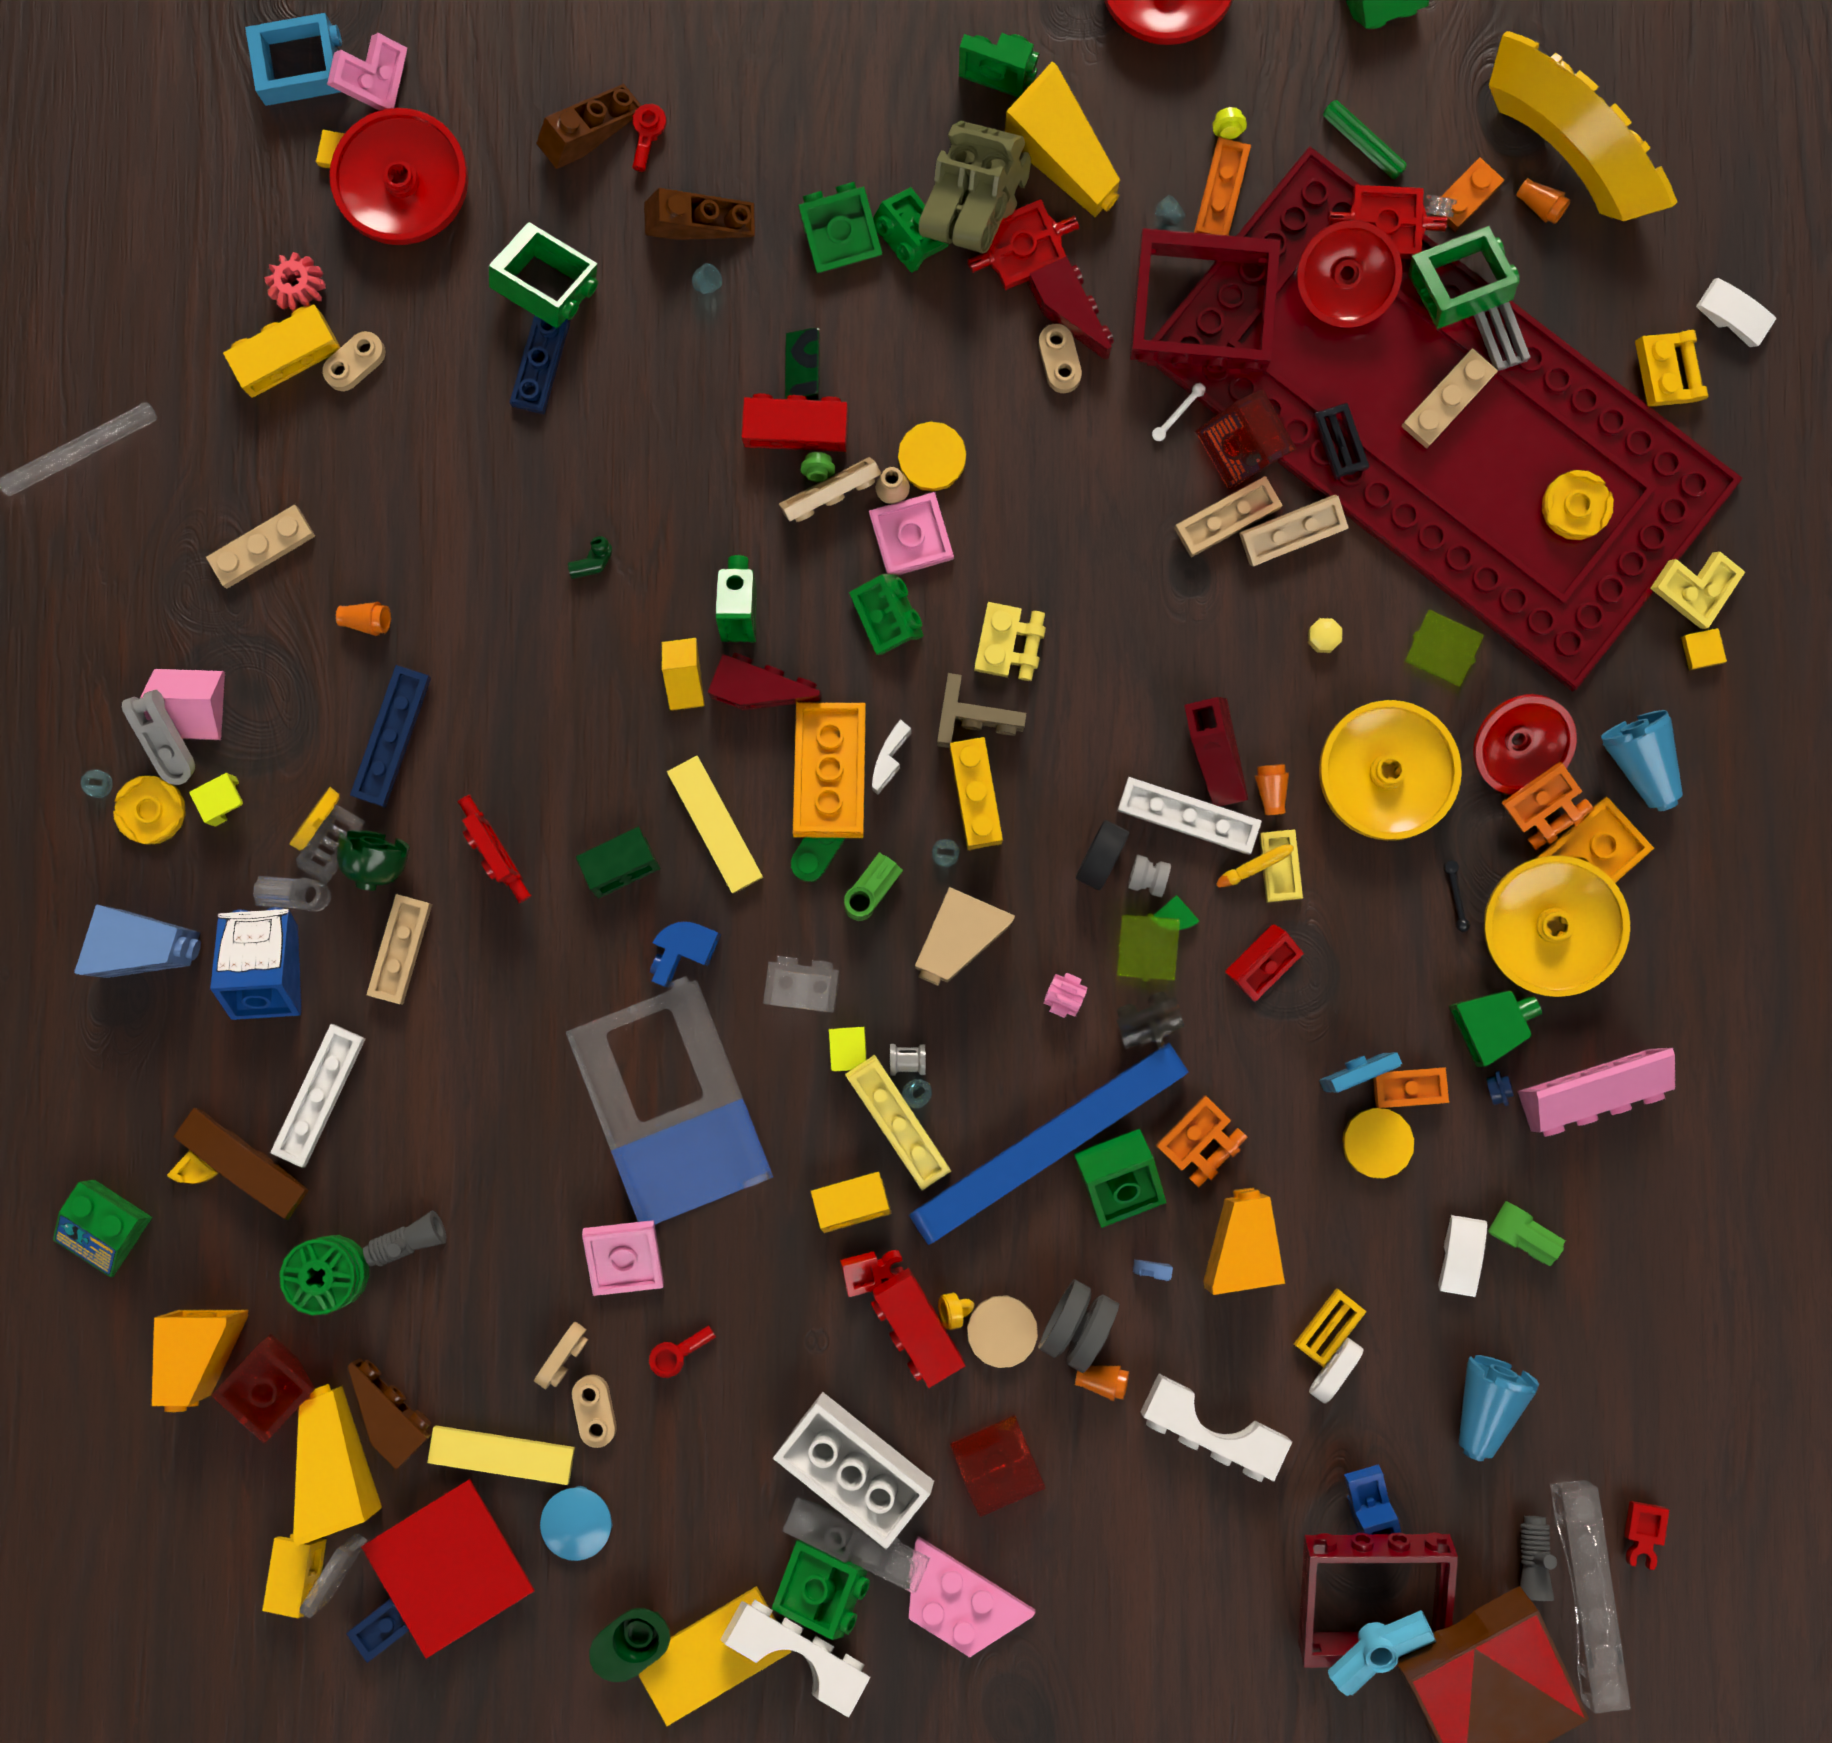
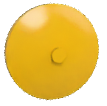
M1397 700L1372 702L1355 709L1345 716L1327 737L1319 762L1321 789L1333 813L1350 829L1366 837L1378 840L1410 838L1423 833L1437 824L1453 805L1459 791L1462 775L1458 747L1446 726L1424 708Z
M1544 856L1529 860L1515 867L1497 884L1486 906L1484 936L1494 963L1512 982L1528 991L1544 996H1571L1599 985L1617 968L1629 942L1630 916L1627 903L1620 889L1601 869L1589 862L1574 857Z

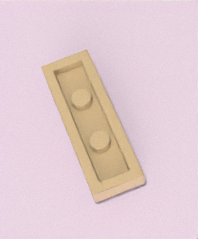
M1472 348L1401 427L1427 449L1493 378L1498 370Z
M868 457L827 478L826 481L820 482L779 503V506L789 521L795 519L796 522H800L811 517L815 513L813 509L823 504L831 506L845 498L844 493L854 488L862 490L875 483L874 478L881 475V472L876 462Z
M1264 476L1176 524L1174 529L1190 557H1193L1276 512L1283 505L1267 477Z
M1333 495L1239 532L1249 564L1256 566L1349 529L1339 496Z
M293 505L208 555L206 558L222 586L229 588L314 538L315 534L300 509Z
M398 894L395 895L366 995L403 1005L431 911V903Z

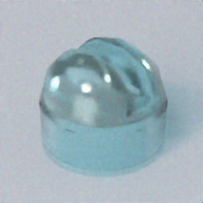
M1171 195L1165 197L1157 205L1156 217L1162 214L1165 217L1161 221L1162 225L1173 226L1185 217L1182 207Z
M706 263L693 274V287L705 295L713 293L722 286V276L715 266Z
M94 769L87 771L82 776L81 788L91 797H105L112 789V779L104 771ZM89 780H103L102 786L89 785Z
M941 839L932 848V858L941 867H950L959 858V847L950 839ZM937 848L955 850L954 856L937 854Z
M913 1079L904 1086L902 1096L908 1106L921 1108L931 1100L932 1087L924 1079ZM922 1086L925 1092L915 1099L912 1093Z

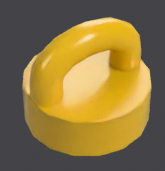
M954 1292L941 1295L938 1301V1309L943 1326L947 1330L961 1328L963 1326V1318L973 1311L974 1302L970 1299L959 1300Z

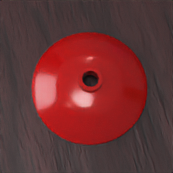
M1356 220L1337 222L1319 231L1304 248L1297 269L1298 290L1309 311L1327 324L1345 328L1362 326L1380 317L1394 302L1402 281V261L1393 240L1375 225ZM1346 266H1350L1353 274L1351 278L1345 280L1341 277V270Z
M1527 694L1511 698L1492 710L1479 727L1473 748L1476 768L1481 777L1491 787L1502 793L1513 795L1558 762L1563 763L1567 769L1576 749L1577 733L1575 723L1569 712L1561 704L1549 697ZM1520 733L1519 737L1512 741L1513 736Z

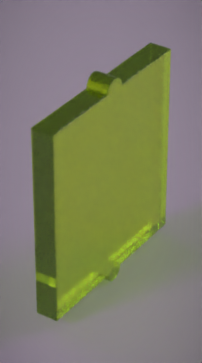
M1429 609L1419 631L1413 634L1414 641L1405 662L1460 687L1470 665L1476 662L1474 656L1484 635Z
M1152 913L1147 916L1122 915L1117 976L1140 977L1144 981H1148L1149 978L1175 980L1180 919L1154 917Z

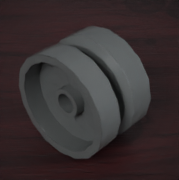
M1073 1279L1053 1311L1040 1339L1038 1349L1055 1358L1061 1355L1070 1343L1066 1354V1363L1068 1366L1084 1373L1103 1347L1120 1304L1102 1294L1092 1302L1087 1310L1092 1295L1091 1288Z

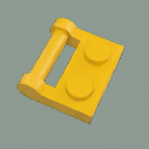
M1695 330L1673 334L1648 335L1635 340L1648 407L1693 403L1709 397L1707 386L1702 385L1694 343L1697 342ZM1675 347H1680L1688 389L1683 390Z

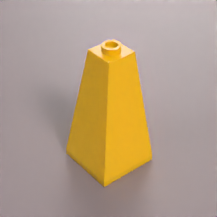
M1052 61L1006 111L1005 132L1023 136L1025 146L1021 153L1028 152L1031 157V163L1091 215L1096 217L1102 209L1106 212L1110 210L1118 200L1119 194L1117 192L1120 179L1061 71Z
M329 1384L308 1391L310 1398L299 1403L293 1529L295 1547L363 1523L382 1509L342 1386L332 1390Z

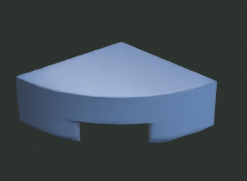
M1134 1259L1133 1272L1135 1274L1151 1276L1159 1280H1171L1173 1267L1170 1264Z

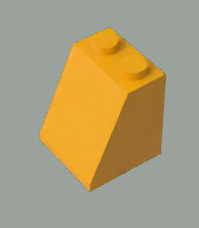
M1254 1188L1234 1190V1197L1225 1198L1203 1281L1205 1289L1213 1295L1285 1284L1270 1196L1261 1194L1259 1190H1254Z
M177 1310L154 1317L152 1406H164V1412L187 1411V1407L198 1406L200 1400L211 1396L246 1323L248 1310Z

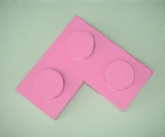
M377 33L371 36L366 62L343 50L334 52L327 85L379 111L394 108L407 47Z

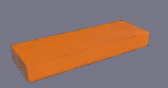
M1218 137L1194 233L1229 235L1251 148L1250 144Z

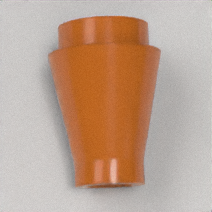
M1529 178L1523 182L1516 194L1545 223L1550 221L1556 224L1565 213L1571 201L1565 197V192L1534 182Z
M380 602L339 606L336 611V623L338 626L378 636L380 633L388 632L391 624V613L389 607L383 606Z
M1285 764L1258 766V775L1254 777L1264 806L1265 815L1286 813L1285 803L1289 772H1286Z
M1090 1366L1084 1373L1077 1370L1075 1385L1086 1388L1112 1401H1115V1398L1124 1400L1129 1371L1121 1370V1366Z

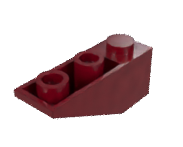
M1066 256L1030 273L1028 286L1042 314L1053 323L1067 327L1075 339L1104 360L1109 358L1111 345L1114 344L1112 334L1107 325L1101 326L1096 316L1099 314L1097 304L1092 295L1086 296L1081 286L1084 284V280L1078 266H1071Z
M733 653L732 657L725 654L722 655L708 690V694L712 699L741 710L793 705L796 702H819L822 697L821 692L816 689V683L798 677L796 681L783 677L784 671L770 665H765L764 669L751 665L752 659L738 653Z
M1215 697L1184 705L1191 740L1213 805L1220 807L1247 801L1248 795L1227 698Z

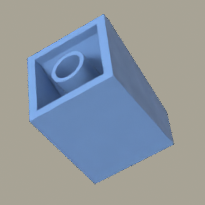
M96 905L74 973L110 978L190 966L191 961L196 959L200 951L201 941L198 940L200 932L125 910Z

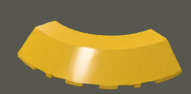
M1506 31L1501 37L1489 82V88L1499 113L1508 115L1534 130L1566 159L1585 184L1596 204L1599 214L1627 221L1673 207L1678 201L1662 166L1655 169L1646 154L1650 146L1646 141H1642L1636 132L1627 128L1632 122L1618 105L1614 103L1609 107L1595 93L1599 86L1580 70L1574 74L1572 68L1562 61L1563 57L1557 53L1549 57L1537 50L1539 48L1538 42Z

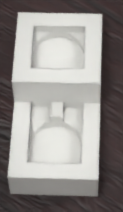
M1719 278L1712 281L1696 306L1718 328L1728 326L1749 347L1759 346L1777 319L1753 298Z
M901 719L885 741L876 762L872 781V790L876 794L882 791L900 769V764L892 756L911 735V728Z
M1451 1215L1444 1242L1446 1254L1438 1282L1440 1291L1476 1296L1485 1250L1486 1221Z

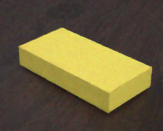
M1295 829L1260 833L1261 855L1281 845L1290 844L1294 846V850L1287 858L1263 870L1266 903L1303 899Z

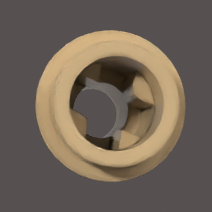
M888 467L877 479L875 489L878 497L883 502L894 504L903 501L907 497L910 486L908 479L898 468ZM888 480H895L896 483H894V484H889L887 481H888Z

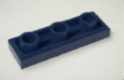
M534 315L509 402L512 407L545 414L571 320L566 319L557 329ZM539 356H544V357H545L542 362H540V363H536V362H535V360H536L537 357H539Z

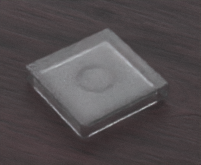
M358 1533L354 1534L336 1549L301 1605V1614L310 1619L330 1602L361 1552V1546L367 1542L366 1538Z

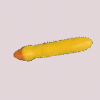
M1290 844L1281 845L1241 865L1236 870L1231 869L1225 872L1218 879L1217 887L1236 885L1241 879L1250 877V875H1254L1282 861L1292 853L1294 846Z

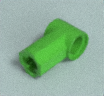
M879 852L855 885L847 891L844 898L846 914L856 921L868 919L902 874L903 869L889 857ZM856 895H863L869 900L870 905L865 911L857 912L851 908L850 900Z
M1505 1201L1487 1231L1500 1241L1513 1248H1520L1547 1266H1551L1559 1258L1566 1241L1533 1221V1217L1507 1201Z

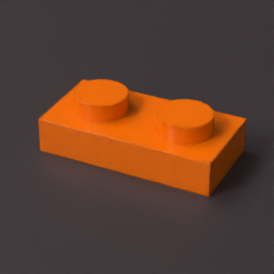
M1479 157L1433 204L1431 210L1438 217L1446 216L1447 225L1456 232L1502 185L1504 179Z
M1446 1067L1390 1071L1373 1078L1376 1108L1449 1103Z

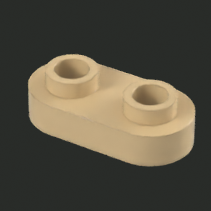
M1048 325L1040 333L1038 342L1049 386L1054 391L1069 393L1078 387L1082 375L1073 336L1064 325ZM1059 336L1062 339V343L1058 345L1052 344L1050 338ZM1062 368H1067L1071 374L1068 377H1062L1058 371Z
M364 331L357 333L326 360L323 366L325 380L332 388L338 391H348L354 388L382 363L386 353L384 344L372 332ZM370 344V349L367 352H360L362 345ZM337 367H345V370L342 374L335 375V370Z
M577 1322L570 1326L534 1379L535 1383L544 1389H547L550 1384L557 1387L568 1371L563 1365L572 1354L577 1357L586 1345L588 1339L584 1337L587 1329Z
M586 1375L574 1385L572 1399L581 1439L590 1447L600 1448L607 1445L614 1438L617 1425L607 1382L598 1375ZM587 1388L595 1391L596 1397L592 1401L584 1397V1390ZM593 1424L601 1425L603 1434L600 1436L594 1435L591 1431V1426Z

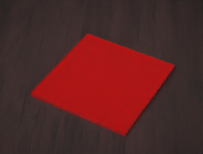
M470 1479L361 1546L426 1659L535 1591Z

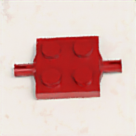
M1355 185L1350 212L1330 211L1328 226L1348 220L1370 223L1383 230L1393 240L1401 259H1412V255L1422 252V237L1426 230L1446 231L1447 217L1426 215L1423 205L1424 188Z
M1042 199L1014 210L1012 215L1002 219L988 251L967 259L969 268L974 273L991 265L997 272L1005 290L1029 281L1030 273L1066 257L1061 245V236L1079 230L1078 221H1076V217L1073 215L1056 223L1048 215Z
M471 795L461 798L457 803L466 815V818L462 821L467 828L463 831V835L472 849L477 848L483 854L485 859L481 861L484 870L491 879L495 878L497 882H503L506 886H509L518 903L526 901L531 897V894L522 882L521 874L490 823L483 818V812L479 811Z

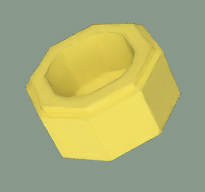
M1320 618L1308 629V644L1316 652L1330 653L1342 642V627L1334 619Z

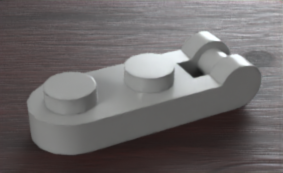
M152 690L144 693L142 698L131 697L123 700L122 710L157 773L169 784L180 785L185 783L195 771V762L165 709L162 694L158 690ZM148 711L152 719L147 720L144 712Z

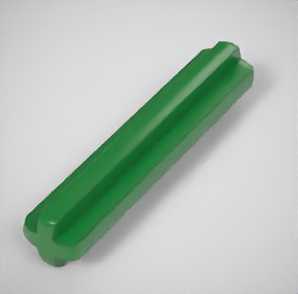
M1338 100L1332 101L1326 107L1323 116L1389 177L1396 179L1404 172L1407 166L1406 162Z

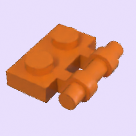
M1558 762L1502 802V805L1522 832H1526L1535 825L1538 832L1527 839L1535 850L1545 843L1552 844L1558 839V834L1571 825L1576 827L1585 821L1584 816L1594 810L1586 798L1577 805L1573 804L1571 799L1583 791L1561 762ZM1561 807L1564 814L1548 824L1545 818Z
M1204 1095L1155 1146L1181 1171L1193 1162L1198 1169L1189 1179L1199 1188L1208 1178L1212 1180L1218 1174L1217 1169L1229 1156L1234 1157L1240 1151L1238 1147L1248 1137L1239 1128L1229 1137L1223 1133L1222 1130L1231 1120ZM1214 1139L1220 1146L1206 1160L1200 1152Z

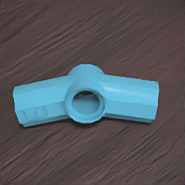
M1420 1610L1388 1625L1378 1622L1366 1624L1359 1631V1642L1328 1670V1674L1338 1690L1346 1696L1353 1695L1376 1673H1385L1392 1670L1397 1665L1399 1657L1436 1642L1423 1611Z

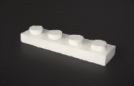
M1131 777L1127 779L1117 810L1118 812L1248 855L1252 852L1261 824V820Z
M330 1024L270 1152L271 1154L300 1167H306L366 1038L335 1024Z

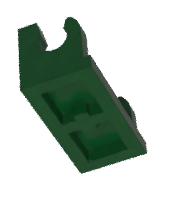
M639 826L576 856L590 890L598 899L661 869Z

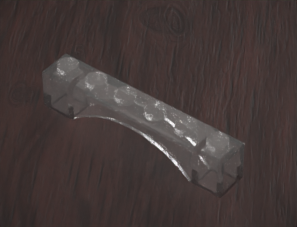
M1586 1480L1550 1484L1555 1520L1564 1547L1574 1595L1578 1631L1577 1670L1582 1702L1594 1714L1629 1710L1631 1706L1598 1487Z

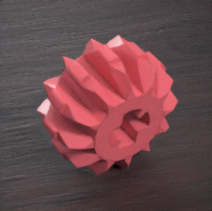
M293 252L289 261L284 256L279 255L281 263L279 266L269 264V270L273 275L264 277L265 283L270 287L267 293L272 300H277L276 304L281 309L285 310L290 307L291 311L294 312L301 305L310 307V301L312 300L322 301V297L317 291L326 289L325 282L320 279L323 276V271L319 266H314V261L309 256L301 259L298 253ZM295 280L299 282L296 286L292 284Z

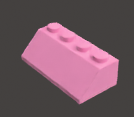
M1673 1048L1647 1049L1517 1091L1531 1132H1543L1544 1137L1564 1132V1125L1576 1121L1577 1125L1581 1126L1598 1121L1597 1114L1610 1110L1611 1115H1616L1632 1109L1630 1103L1643 1100L1644 1104H1650L1665 1099L1664 1092L1675 1089V1054Z

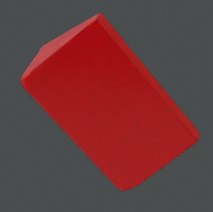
M1273 924L1225 972L1252 1001L1256 1002L1304 953L1285 930Z

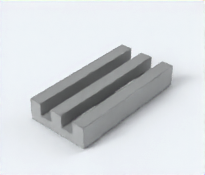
M1510 302L1474 315L1492 365L1498 371L1527 362L1531 358ZM1497 308H1499L1501 311L1505 325L1507 327L1510 338L1517 353V357L1515 356V353L1513 351V348L1511 346L1510 340L1508 338L1507 332L1505 330V327L1503 325L1502 319ZM1489 311L1497 337L1507 358L1505 361L1501 358L1484 312Z

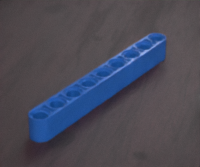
M1170 1042L1163 1045L917 1208L908 1216L927 1245L932 1244L1178 1081L1189 1072Z

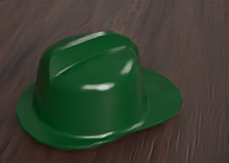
M633 1608L626 1611L601 1630L593 1639L589 1650L590 1664L594 1672L604 1680L611 1682L627 1681L637 1676L667 1651L670 1643V1629L658 1612H653L646 1608Z

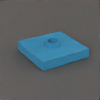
M1397 1052L1382 1053L1367 1060L1365 1056H1361L1345 1063L1346 1069L1324 1077L1319 1081L1323 1091L1339 1093L1401 1067L1402 1062Z

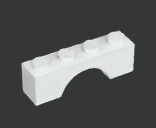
M1158 1374L1141 1410L1143 1417L1148 1419L1146 1422L1148 1427L1162 1434H1165L1168 1429L1180 1435L1178 1441L1192 1449L1197 1450L1199 1445L1212 1451L1210 1457L1227 1466H1230L1233 1461L1244 1467L1242 1471L1244 1474L1257 1481L1262 1482L1264 1477L1275 1481L1292 1444V1441L1287 1436L1257 1421H1253L1242 1431L1233 1434H1219L1210 1431L1197 1418L1194 1406L1195 1394L1193 1391Z
M754 1599L752 1605L741 1601L720 1641L755 1663L767 1654L778 1650H792L802 1654L812 1671V1695L849 1718L870 1679L867 1674L862 1672L864 1664L848 1654H845L843 1660L831 1653L834 1646L817 1636L811 1642L800 1635L804 1628L787 1618H784L782 1624L770 1617L773 1610Z

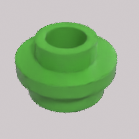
M812 452L807 454L805 460L801 463V473L811 481L823 482L834 475L835 465L832 463L830 455L822 452Z

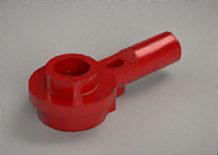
M644 104L633 115V125L638 132L639 140L632 168L639 172H645L651 143L658 139V136L666 127L667 119L665 113L655 104Z
M708 1325L678 1345L672 1342L658 1344L652 1349L649 1356L651 1370L662 1378H670L677 1375L684 1365V1357L716 1338L711 1327Z

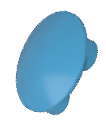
M583 1486L565 1489L554 1495L544 1507L540 1520L541 1535L547 1547L557 1556L571 1561L584 1560L597 1554L606 1544L613 1526L606 1503L596 1493Z

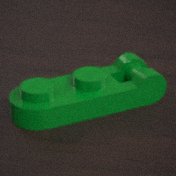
M804 837L791 859V868L794 875L805 882L818 880L824 874L846 838Z

